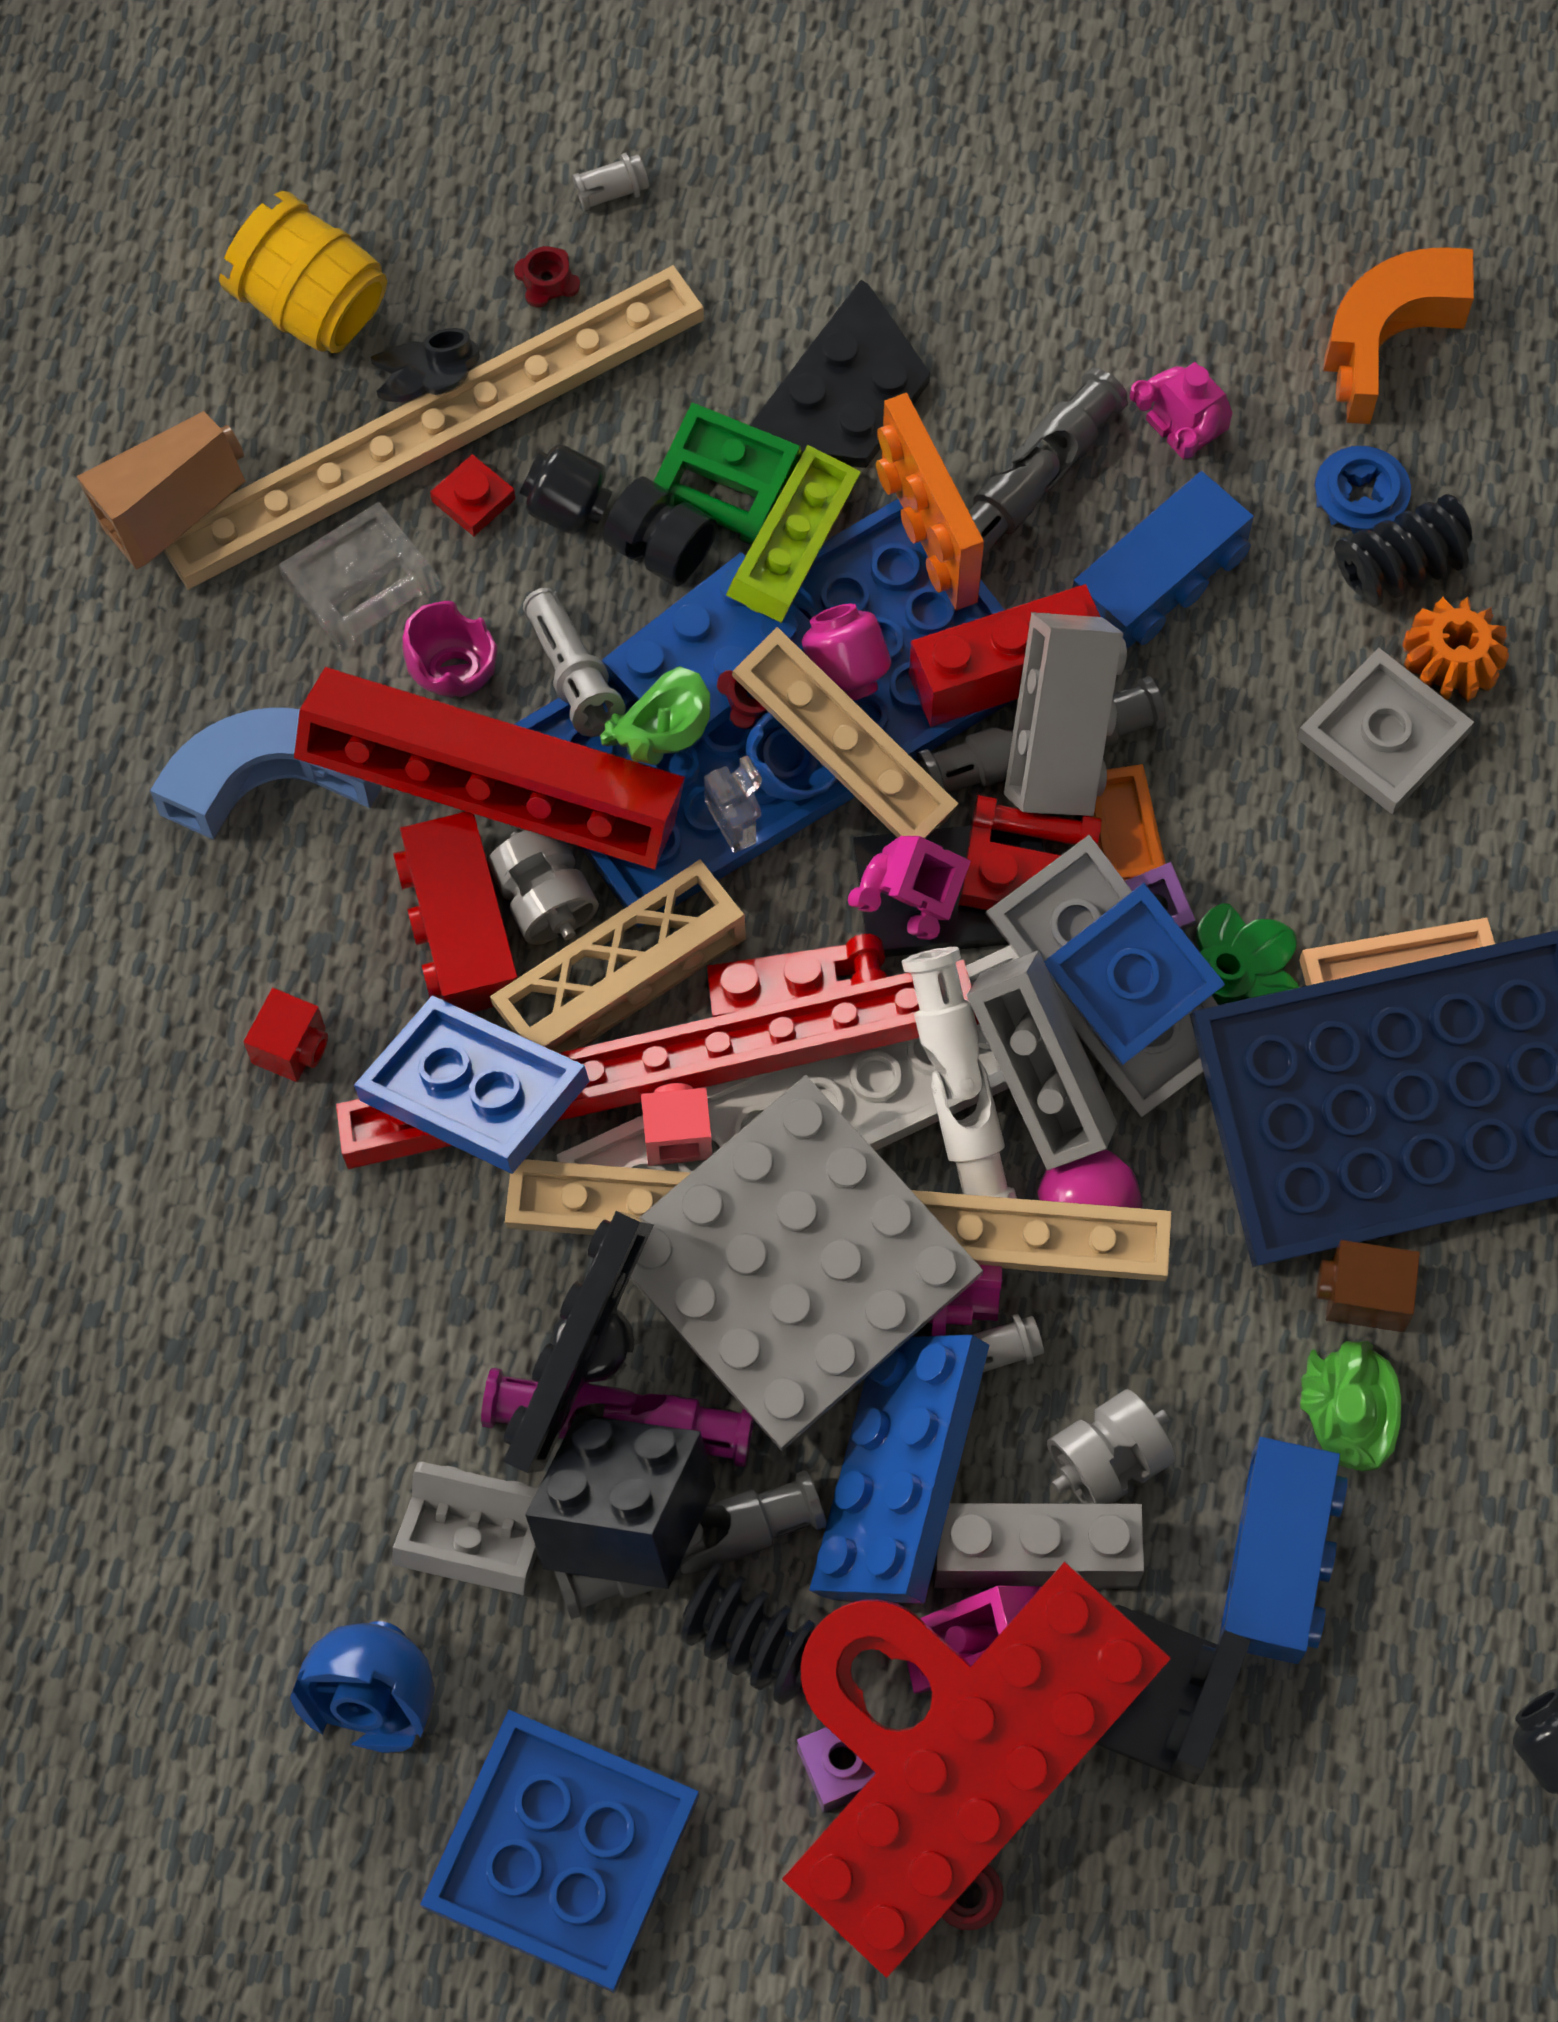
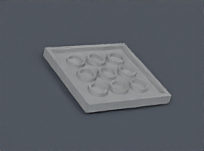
M804 1075L639 1217L654 1224L630 1279L778 1448L783 1451L981 1277L983 1269L809 1077Z

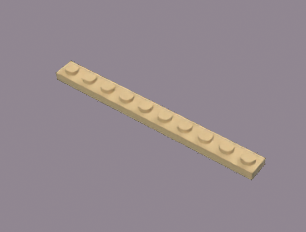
M672 265L468 371V377L454 390L441 395H433L427 392L230 494L164 550V553L187 590L704 321V307L675 266Z
M525 1159L513 1174L510 1173L505 1224L510 1229L594 1235L597 1227L604 1219L612 1220L615 1211L629 1213L639 1218L691 1172ZM911 1190L979 1265L1002 1266L1004 1269L1165 1282L1168 1277L1171 1211Z

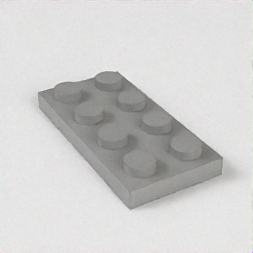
M1088 835L987 910L986 914L1019 958L1039 950L1045 961L1130 894L1132 890L1092 837ZM1054 982L1078 1037L1139 1118H1142L1203 1072L1189 1014L1195 1010L1218 1006L1212 996L1208 997L1121 1066Z

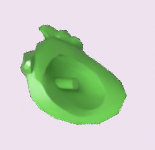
M681 666L664 673L625 715L614 713L611 720L605 722V730L600 735L602 745L614 746L620 744L621 747H627L628 754L631 755L633 761L657 765L663 759L664 753H676L688 748L703 735L710 718V692L699 673Z
M1346 1341L1341 1345L1338 1352H1331L1324 1360L1317 1355L1316 1350L1312 1349L1307 1359V1372L1301 1378L1300 1409L1309 1415L1318 1442L1323 1450L1340 1454L1339 1466L1352 1468L1356 1471L1379 1469L1394 1452L1401 1425V1394L1398 1377L1391 1363L1375 1352L1373 1344L1369 1341Z

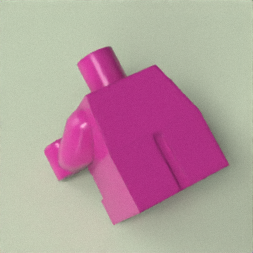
M1196 362L1186 368L1180 366L1172 367L1153 376L1148 381L1138 380L1131 387L1129 398L1136 403L1141 411L1149 410L1152 407V402L1155 401L1153 409L1146 415V420L1162 438L1168 434L1167 443L1183 460L1193 457L1196 451L1220 436L1230 427L1232 410L1226 394L1209 377L1208 371Z
M900 836L886 845L882 853L872 858L863 873L860 887L851 890L848 896L849 906L858 908L862 912L876 911L881 905L880 894L882 892L921 911V915H914L908 921L907 931L909 934L918 935L917 938L923 940L934 939L940 932L938 920H949L971 861L952 851L942 849L943 847L921 836Z

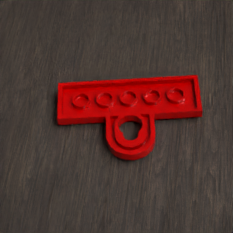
M1066 1561L1061 1564L972 1665L917 1615L901 1605L885 1600L866 1599L839 1607L816 1626L806 1643L801 1661L802 1687L806 1700L816 1717L866 1763L875 1774L790 1868L782 1880L887 1978L1168 1663L1171 1657ZM869 1649L879 1650L891 1660L910 1661L923 1672L929 1680L932 1691L931 1707L923 1720L913 1727L894 1729L882 1725L873 1718L867 1710L864 1691L854 1681L851 1671L852 1663L859 1653Z

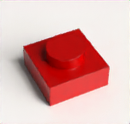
M473 454L430 491L432 502L473 537L516 499L515 489Z

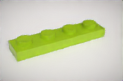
M807 445L735 574L726 596L746 605L757 613L764 614L782 623L851 494L861 471Z

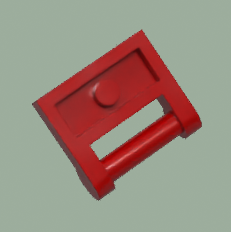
M978 795L974 807L966 859L971 862L961 887L958 905L989 910L1061 856L990 842L991 829L1076 845L1090 835L1098 845L1102 819L1082 815L1081 820H1075L1044 813L1022 812L1017 808L997 805V798Z

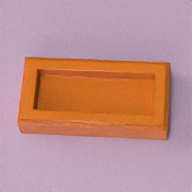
M1143 764L1107 769L1105 790L1101 796L1096 798L1093 816L1102 819L1098 847L1123 880L1126 881L1166 863Z

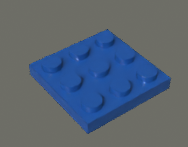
M508 1709L420 1905L427 1911L615 1993L698 1801L699 1791Z

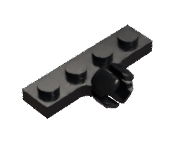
M615 1211L611 1221L604 1219L597 1227L588 1248V1256L594 1259L583 1283L576 1281L568 1291L560 1310V1318L553 1328L551 1343L544 1347L534 1366L532 1380L538 1383L528 1407L521 1405L517 1408L506 1428L503 1441L509 1444L510 1447L503 1462L526 1473L544 1471L575 1399L584 1384L610 1380L620 1374L627 1366L624 1363L627 1352L633 1353L635 1345L633 1330L625 1315L617 1308L654 1224L632 1214Z

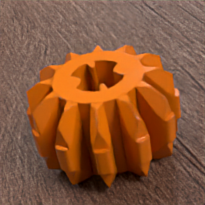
M1444 597L1435 603L1433 611L1422 608L1415 615L1411 629L1406 631L1402 644L1404 647L1403 651L1408 653L1404 662V666L1412 674H1421L1419 679L1430 688L1434 684L1441 686L1439 694L1446 700L1450 699L1454 689H1458L1459 694L1467 703L1476 697L1479 688L1489 691L1490 688L1496 685L1499 677L1498 672L1505 668L1509 658L1508 648L1503 646L1507 638L1506 626L1490 625L1493 618L1492 607L1479 613L1472 611L1469 597L1462 600L1458 608H1453Z

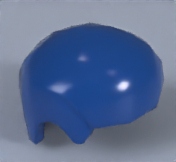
M769 712L763 714L749 733L746 743V758L749 772L768 795L791 802L819 796L828 791L837 780Z

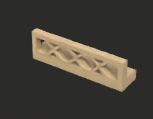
M778 627L733 670L732 676L897 838L900 836H921L926 839L953 814L959 803Z
M700 859L491 995L492 1004L515 1034L557 1053L584 1047L746 939L745 916ZM697 883L715 904L714 907L698 917L673 914L676 897ZM665 905L664 913L656 912V910ZM636 923L661 926L658 943L647 951L621 948L624 931ZM670 928L679 929L669 936ZM613 939L612 947L603 946ZM584 957L609 961L606 977L595 985L587 986L568 983L572 965ZM618 962L627 963L617 970ZM560 974L559 981L551 980L552 978ZM531 992L556 995L553 1012L531 1027L528 1026L513 1006L514 1003ZM565 997L574 998L564 1005Z

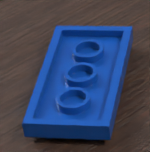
M974 1335L911 1337L865 1378L809 1591L831 1600L859 1601L879 1599L901 1603H925L989 1344Z

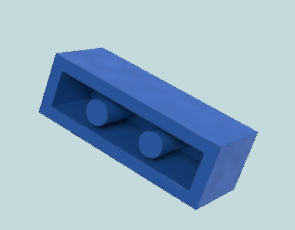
M1201 470L1075 578L1072 588L1083 584L1087 585L1100 616L1123 632L1126 649L1135 641L1145 645L1160 632L1166 622L1165 615L1174 607L1180 604L1183 608H1187L1200 598L1209 584L1208 578L1220 567L1225 571H1230L1244 559L1251 547L1248 539L1254 516Z
M1259 1437L1251 1456L1219 1639L1224 1630L1251 1640L1247 1653L1299 1664L1307 1652V1647L1318 1649L1326 1612L1325 1608L1314 1606L1318 1581L1329 1583L1337 1548L1336 1542L1326 1540L1330 1516H1341L1348 1482L1347 1477L1337 1475L1339 1453Z

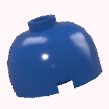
M374 1621L337 1627L313 1644L302 1663L290 1699L295 1712L310 1728L323 1735L327 1724L363 1732L366 1734L351 1745L382 1753L405 1751L411 1748L417 1734L421 1738L432 1708L435 1687L428 1659L397 1626L383 1621Z

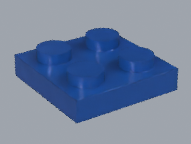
M1145 883L1138 886L1044 961L1052 980L1121 1066L1225 985Z

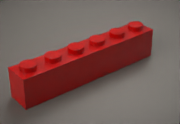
M328 667L323 669L299 711L294 759L648 868L656 869L675 825L685 780L684 776Z

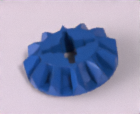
M1351 446L1333 453L1320 466L1314 483L1316 508L1324 509L1329 515L1331 526L1339 522L1350 527L1353 534L1363 529H1373L1376 524L1384 520L1394 522L1395 517L1405 511L1411 497L1410 479L1402 464L1389 453L1370 446ZM1376 478L1371 497L1374 499L1373 501L1365 496L1358 501H1349L1353 488L1350 483L1361 487L1366 482L1370 483Z

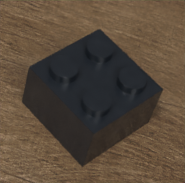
M576 1414L525 1514L543 1569L669 1589L716 1488L701 1431Z

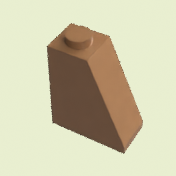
M205 411L76 476L99 524L136 570L147 565L246 482L237 463V460L244 457V452L237 437L229 425L220 428Z

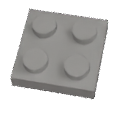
M1378 648L1300 727L1297 739L1389 813L1393 814L1471 733L1474 721Z

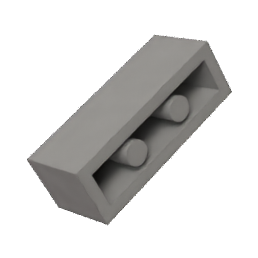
M1031 612L1004 795L1022 812L1094 816L1096 798L1101 796L1105 790L1107 781V769L1103 760L1106 736L1112 735L1116 725L1117 710L1113 700L1116 675H1121L1125 668L1127 649L1123 639V632L1103 617Z
M1039 950L980 973L968 992L967 998L1047 1171L1107 1149L1118 1123Z
M950 1503L934 1563V1588L1043 1586L1061 1564L1066 1561L1095 1589H1137L1144 1573L1142 1504Z

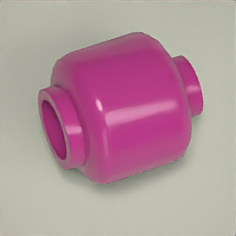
M850 603L826 609L810 619L811 628L802 638L804 653L852 700L864 698L877 691V680L883 677L890 669L891 658L875 615L871 612L858 610L856 604Z

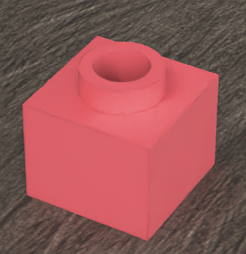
M672 1083L658 1087L654 1093L641 1094L648 1166L704 1161L713 1154L706 1088L693 1089L688 1084Z

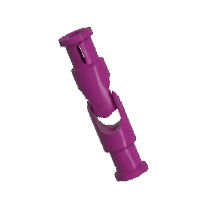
M491 1368L483 1395L481 1410L482 1427L493 1428L496 1423L509 1424L519 1406L528 1407L538 1383L532 1380L506 1377L502 1369ZM585 1383L578 1393L558 1439H564L576 1414H579L578 1408L589 1404L601 1403L605 1404L602 1418L701 1431L707 1455L730 1458L734 1460L735 1466L746 1468L754 1419L744 1408L741 1412L701 1407L698 1399L667 1394L649 1393L640 1395L623 1388Z

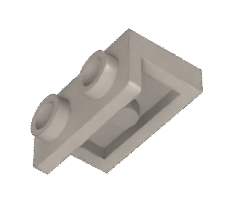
M418 1462L413 1473L412 1497L393 1546L392 1565L524 1595L538 1554L525 1514L538 1488L518 1481H505L465 1472L452 1466H439Z

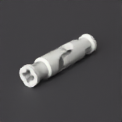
M937 948L911 955L902 960L904 972L911 973L920 1009L914 1014L921 1046L924 1048L928 1059L934 1064L935 1071L931 1074V1087L949 1161L956 1163L962 1193L966 1195L1017 1199L1015 1189L1007 1187L1000 1151L1005 1145L988 1074L978 1059L979 1033L974 1011L969 1000H965L956 967V962L961 959L959 948ZM979 1093L977 1107L972 1115L963 1120H956L951 1114L947 1099L959 1098L970 1100Z

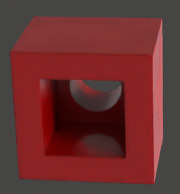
M272 987L243 1043L252 1064L298 1082L306 1066L314 1068L320 1062L327 1047L328 1033L324 1032L326 1028L317 1005Z

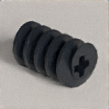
M1445 494L1439 497L1436 503L1427 502L1418 506L1415 513L1411 511L1403 512L1395 517L1394 522L1384 520L1376 524L1372 531L1363 529L1353 534L1351 540L1342 538L1336 541L1334 551L1337 564L1347 584L1357 594H1362L1367 603L1374 608L1383 604L1382 585L1390 596L1397 598L1404 595L1405 585L1403 576L1410 586L1418 589L1425 586V568L1436 580L1447 576L1446 559L1457 571L1467 568L1469 563L1467 549L1470 547L1473 539L1472 528L1463 504L1455 496Z
M717 1561L703 1577L685 1608L681 1639L687 1645L693 1646L707 1636L704 1655L713 1661L719 1659L730 1650L727 1670L734 1675H739L753 1665L750 1685L757 1690H762L776 1680L773 1699L775 1702L785 1705L803 1691L801 1682L802 1655L806 1643L814 1630L815 1623L808 1620L792 1632L788 1629L792 1613L791 1607L785 1605L772 1617L767 1616L765 1611L769 1593L762 1590L748 1603L742 1600L747 1579L739 1576L726 1588H723L719 1583L724 1565Z

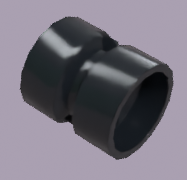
M641 476L635 479L623 491L614 504L604 526L603 540L605 544L631 560L638 561L645 557L644 563L648 571L669 584L679 587L688 580L707 556L715 539L717 522L714 518L687 502L675 506L673 493L649 478Z

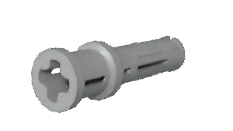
M539 588L526 597L523 603V610L555 669L553 680L555 691L560 699L565 703H569L571 707L569 717L575 730L584 736H600L605 730V722L611 720L614 713L625 715L626 707L624 701L616 690L609 688V675L604 663L598 657L588 654L562 604L559 594L556 591L553 593L551 588ZM603 702H605L608 712L605 711L602 705Z

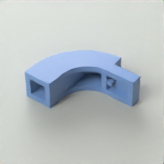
M263 708L224 718L194 735L171 757L150 789L160 816L214 839L239 799L253 788L268 781L284 778L306 780L368 808L372 806L382 788L379 784L294 759L300 709Z

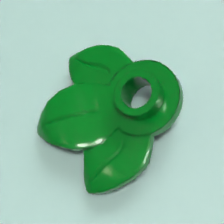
M1228 903L1219 904L1211 908L1200 920L1195 931V938L1200 953L1225 983L1224 986L1211 995L1218 1005L1299 988L1298 983L1291 975L1283 970L1291 960L1297 945L1295 932L1289 926L1273 919H1256L1246 925L1239 913ZM1219 968L1228 971L1232 975L1223 973Z

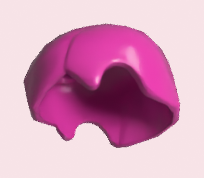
M441 601L421 606L406 620L402 645L403 656L408 674L422 688L449 698L454 696L463 697L478 691L493 676L497 659V645L490 631L487 630V625L483 618L479 617L475 620L466 618L459 612L456 603L453 601ZM453 658L463 659L468 662V664L440 667L445 661Z
M1107 1149L1048 1171L1045 1169L1037 1191L1041 1201L1141 1209L1143 1206L1138 1181L1134 1172L1113 1152Z

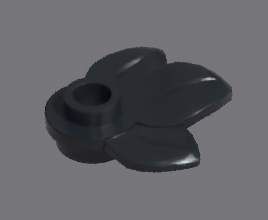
M446 328L431 333L423 342L413 341L401 344L371 356L373 365L392 374L376 390L378 398L389 402H405L416 399L424 392L441 395L454 390L465 381L470 368L478 362L480 358L478 345L470 340V335L466 330Z

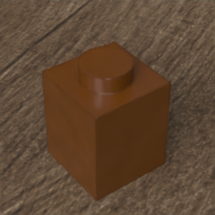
M1340 1240L1332 1261L1322 1260L1318 1273L1316 1299L1328 1300L1325 1320L1405 1332L1414 1315L1420 1252Z

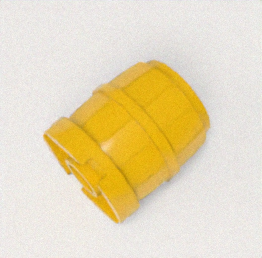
M279 191L274 195L282 201L281 203L277 204L273 209H270L263 203L260 204L240 227L224 257L226 261L233 265L230 278L228 279L220 273L219 283L223 290L238 301L251 303L257 310L272 321L273 326L280 331L290 333L318 351L339 353L376 313L386 291V275L382 273L380 264L364 249L353 242L348 233L340 228L332 227L322 219L311 214L308 205L292 193Z

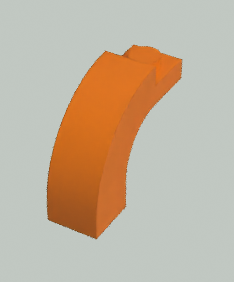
M1426 248L1405 252L1377 264L1361 276L1348 290L1335 315L1324 358L1323 370L1338 372L1336 401L1347 402V423L1371 424L1379 396V348L1387 339L1401 331L1417 327L1465 328L1474 300L1473 249Z

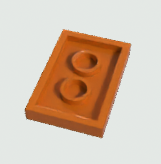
M907 392L884 401L883 427L877 429L878 440L882 449V459L876 461L878 477L888 495L896 493L903 507L901 509V519L910 541L913 544L921 542L928 556L926 558V568L932 585L938 593L946 591L957 611L978 602L984 540Z

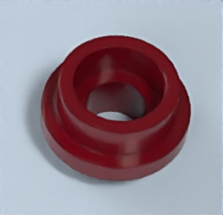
M989 1864L974 1880L982 1891L979 1904L975 1907H965L957 1899L942 1916V1919L949 1925L961 1930H976L988 1925L1000 1912L1004 1900L1003 1884L998 1873Z

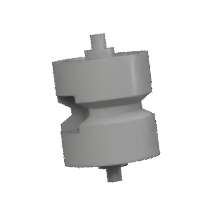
M518 830L513 832L509 839L500 844L487 860L489 872L502 897L512 901L509 907L510 912L525 941L530 944H545L558 938L557 933H561L564 940H569L576 935L574 930L584 926L598 910L599 903L585 876L580 870L573 869L575 858L564 841L528 830L522 832Z
M1129 1389L1123 1390L1094 1409L1093 1423L1089 1424L1079 1419L1047 1440L1049 1453L1061 1475L1052 1482L1053 1487L1058 1493L1069 1487L1082 1504H1113L1128 1493V1481L1130 1479L1144 1483L1175 1462L1173 1448L1161 1427L1170 1421L1168 1415L1164 1410L1153 1415L1147 1405L1134 1392Z

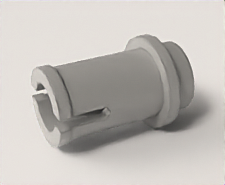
M627 153L620 154V161L581 174L572 175L574 186L579 190L577 195L584 211L590 209V207L631 193L634 199L640 197L641 190L649 188L648 177L639 154L628 157Z
M1017 1313L1011 1315V1323L972 1334L990 1345L983 1372L1022 1360L1028 1366L1034 1363L1033 1357L1044 1354L1042 1339L1033 1316L1021 1319Z

